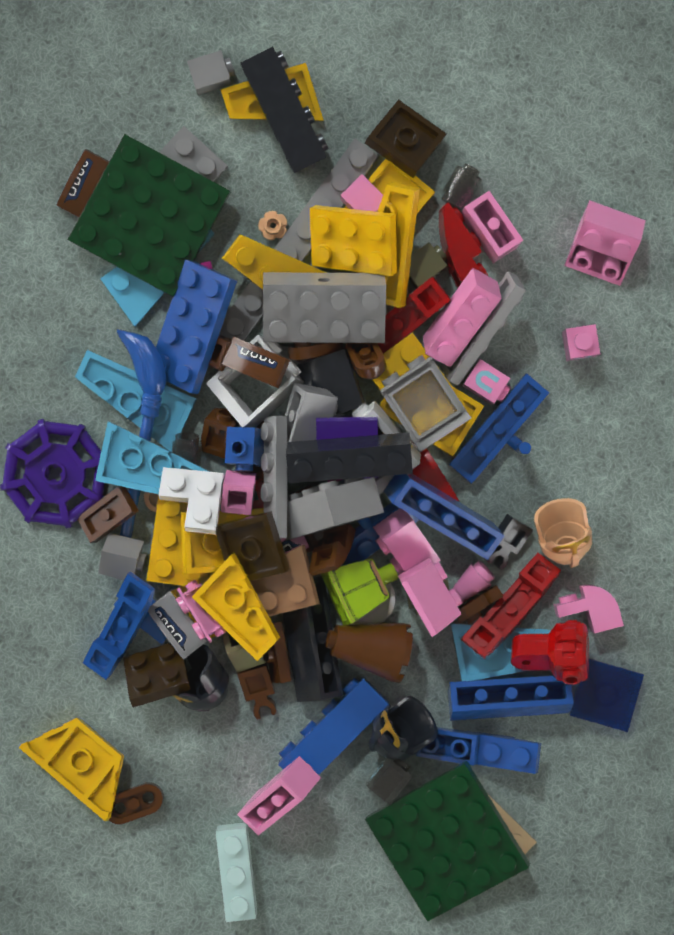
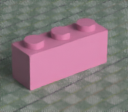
M474 268L471 269L452 295L451 301L444 306L423 335L426 355L449 367L453 365L502 299L498 281Z
M299 756L259 789L237 815L259 836L299 804L321 777Z

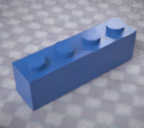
M414 474L394 475L383 491L397 507L487 560L505 536L493 522Z
M364 676L359 681L354 677L342 689L346 694L338 702L333 698L321 710L324 716L317 723L311 720L300 731L303 737L296 744L290 741L279 752L282 758L279 760L278 765L284 769L300 756L319 775L389 704L388 700Z
M554 676L450 682L447 691L450 721L570 713L574 704L572 685L566 684L563 681H557Z

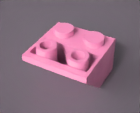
M589 200L564 266L620 286L641 242L646 220Z

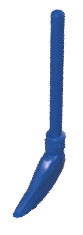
M117 329L119 338L130 354L137 380L144 392L140 410L143 419L139 436L151 441L154 420L159 416V409L162 404L161 395L166 386L165 365L158 350L148 337ZM129 488L128 492L138 507L141 491ZM136 514L122 524L120 536L132 538Z

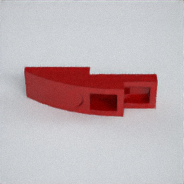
M448 202L439 210V235L442 251L448 258L445 262L458 289L472 268L487 276L488 273L481 263L476 264L473 260L482 253L479 238L474 232L471 231L469 233L463 224L465 220L462 213L457 207L452 208Z

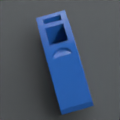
M437 727V738L416 753L417 757L460 764L468 761L469 765L472 766L483 765L536 774L539 769L541 743L515 739V737Z

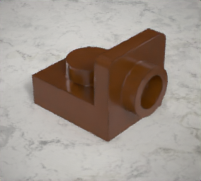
M214 408L204 419L199 450L224 459L227 427H237L239 425L226 408Z

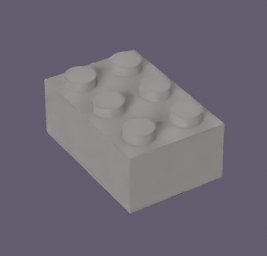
M371 477L363 480L362 478H351L337 482L335 480L287 496V538L285 539H294L384 513L375 478Z

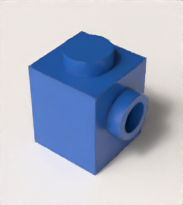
M227 427L225 463L234 465L235 471L253 472L254 467H261V457L264 453L261 429L256 427Z

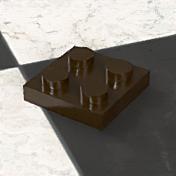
M398 99L367 137L365 144L414 178L442 143L447 133Z
M272 511L217 525L216 536L224 561L231 554L235 553L250 581L282 574L290 570Z
M171 643L123 657L129 700L133 708L191 690L186 660H183Z

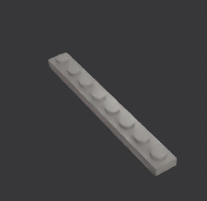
M355 138L274 249L303 262L311 251L310 207L320 205L342 208L344 203L340 200V195L361 174L366 176L379 158V155ZM250 281L226 314L219 334L230 339L234 336L245 341L263 317V290Z

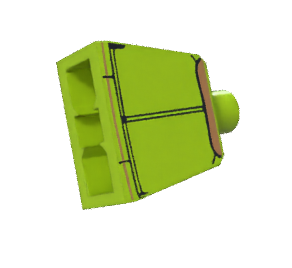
M373 559L340 566L336 570L321 573L343 625L356 622L387 600L390 596L385 585L398 580L396 569L391 563L377 568Z

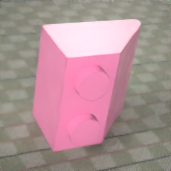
M428 558L398 575L402 586L431 637L438 634L461 615L458 606L463 603L454 588L448 591L443 582L448 577L439 562L433 564L431 559Z

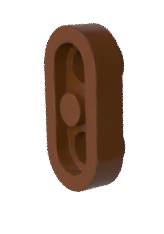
M293 342V344L287 346L288 356L292 360L319 357L342 350L343 343Z
M377 343L346 344L349 358L360 377L376 379L386 370L387 364Z
M146 782L116 793L109 821L114 824H125L155 813L161 807L164 800L162 789L155 783ZM144 793H152L154 801L146 802L143 798ZM119 802L124 803L126 806V811L123 813H119L115 808V805Z

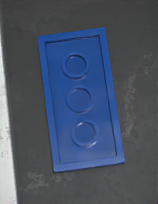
M186 259L178 280V289L172 298L156 349L165 365L166 381L191 394H199L237 280Z

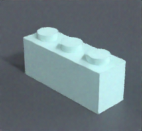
M245 822L218 825L216 840L226 922L256 919L257 903L248 825Z

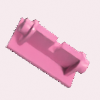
M193 580L185 586L187 588L186 592L182 593L180 588L177 589L180 597L175 600L184 614L188 612L192 614L196 622L191 626L199 639L206 638L210 644L212 642L210 635L215 634L218 638L227 631L192 598L202 586V583L198 584L196 580Z

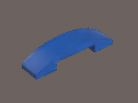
M131 571L124 579L116 595L119 599L100 636L93 641L83 661V664L105 680L111 676L140 629L151 605L155 588Z

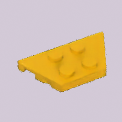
M75 718L61 727L52 729L42 736L20 745L19 748L101 819L108 821L111 818L124 755L82 719Z

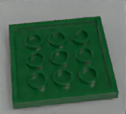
M124 134L67 240L174 297L178 289V280L185 259L195 260L231 191Z
M468 761L412 790L365 818V821L427 922L517 875L530 866V862Z

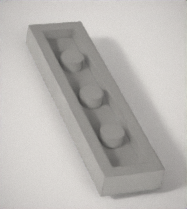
M509 271L499 283L502 297L500 302L453 365L449 367L442 364L449 382L459 385L463 378L470 374L475 361L481 353L487 350L490 340L497 330L504 326L506 318L514 306L521 302L526 289L517 275Z
M271 416L264 418V423L261 427V438L264 441V453L261 457L264 484L261 487V499L264 502V513L272 511L281 539L287 538V416Z

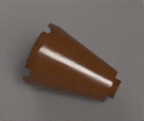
M405 623L336 625L334 630H329L327 634L326 648H329L330 655L390 682L400 683L405 676L404 674H399L402 666L408 667L410 661L413 634L407 632L411 625Z

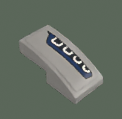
M169 591L149 607L148 613L184 660L207 642V639H199L191 626L194 624V621L190 618L189 613H183L175 600L176 597Z

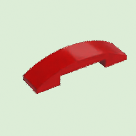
M433 276L406 298V305L404 307H395L385 315V343H377L383 354L410 335L451 301V298Z
M537 552L521 570L519 578L503 594V597L495 603L483 618L480 616L464 634L461 641L485 659L527 617L557 579L561 569Z

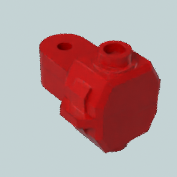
M568 620L565 623H556L549 634L517 635L512 639L511 664L521 670H550L557 681H563L570 685L585 681L589 673V637L587 626L577 620Z

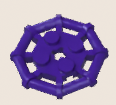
M40 419L35 426L11 444L7 443L5 447L7 454L3 483L0 485V488L13 501L25 517L24 521L27 523L38 522L65 526L66 529L73 527L72 524L77 521L82 513L103 498L105 483L95 481L101 449L85 430L86 426L83 424L71 425ZM50 434L71 436L67 445L50 443ZM37 438H41L43 444L32 453L28 454L23 450ZM78 442L82 444L92 459L85 462L81 459L74 449ZM18 458L25 460L23 479H15ZM50 466L62 469L59 481L48 479L47 476L50 474L48 468ZM95 467L91 490L84 487L86 468ZM25 485L34 496L35 500L31 505L19 491V487ZM78 493L87 497L72 510H69L67 502ZM42 502L59 504L60 513L39 511Z

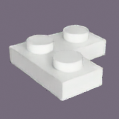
M163 467L159 499L188 503L184 526L186 532L216 534L224 473Z

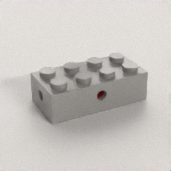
M263 272V342L385 343V275L370 273Z

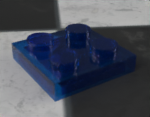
M589 658L588 678L577 684L573 697L574 704L569 715L628 732L644 674Z

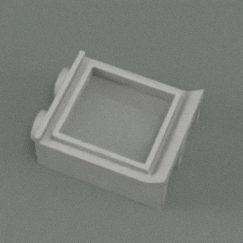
M423 355L407 364L410 370L399 376L395 372L383 380L382 384L384 387L380 389V392L405 430L410 432V437L420 452L471 419V416L432 357L430 356L425 359Z

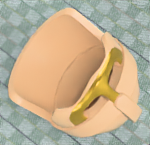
M562 498L547 502L536 511L534 523L539 545L544 555L558 564L569 565L570 568L578 566L579 561L592 546V530L588 524L585 505L576 499Z

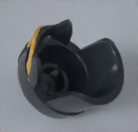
M203 644L187 656L192 667L188 672L191 690L173 695L185 707L195 711H209L219 706L228 693L229 675L219 663L212 650Z
M413 696L405 697L392 708L388 704L373 721L371 738L368 742L370 751H377L378 754L387 759L406 760L437 738L438 732L435 720L425 705Z

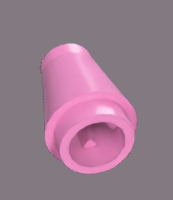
M478 560L475 564L471 563L453 588L463 603L491 586V581L495 576L484 563Z

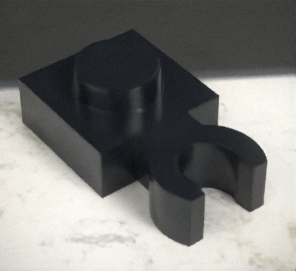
M509 514L505 516L498 527L505 535L490 558L488 560L485 559L491 564L498 556L494 565L501 570L508 564L510 552L517 555L533 532L532 528Z

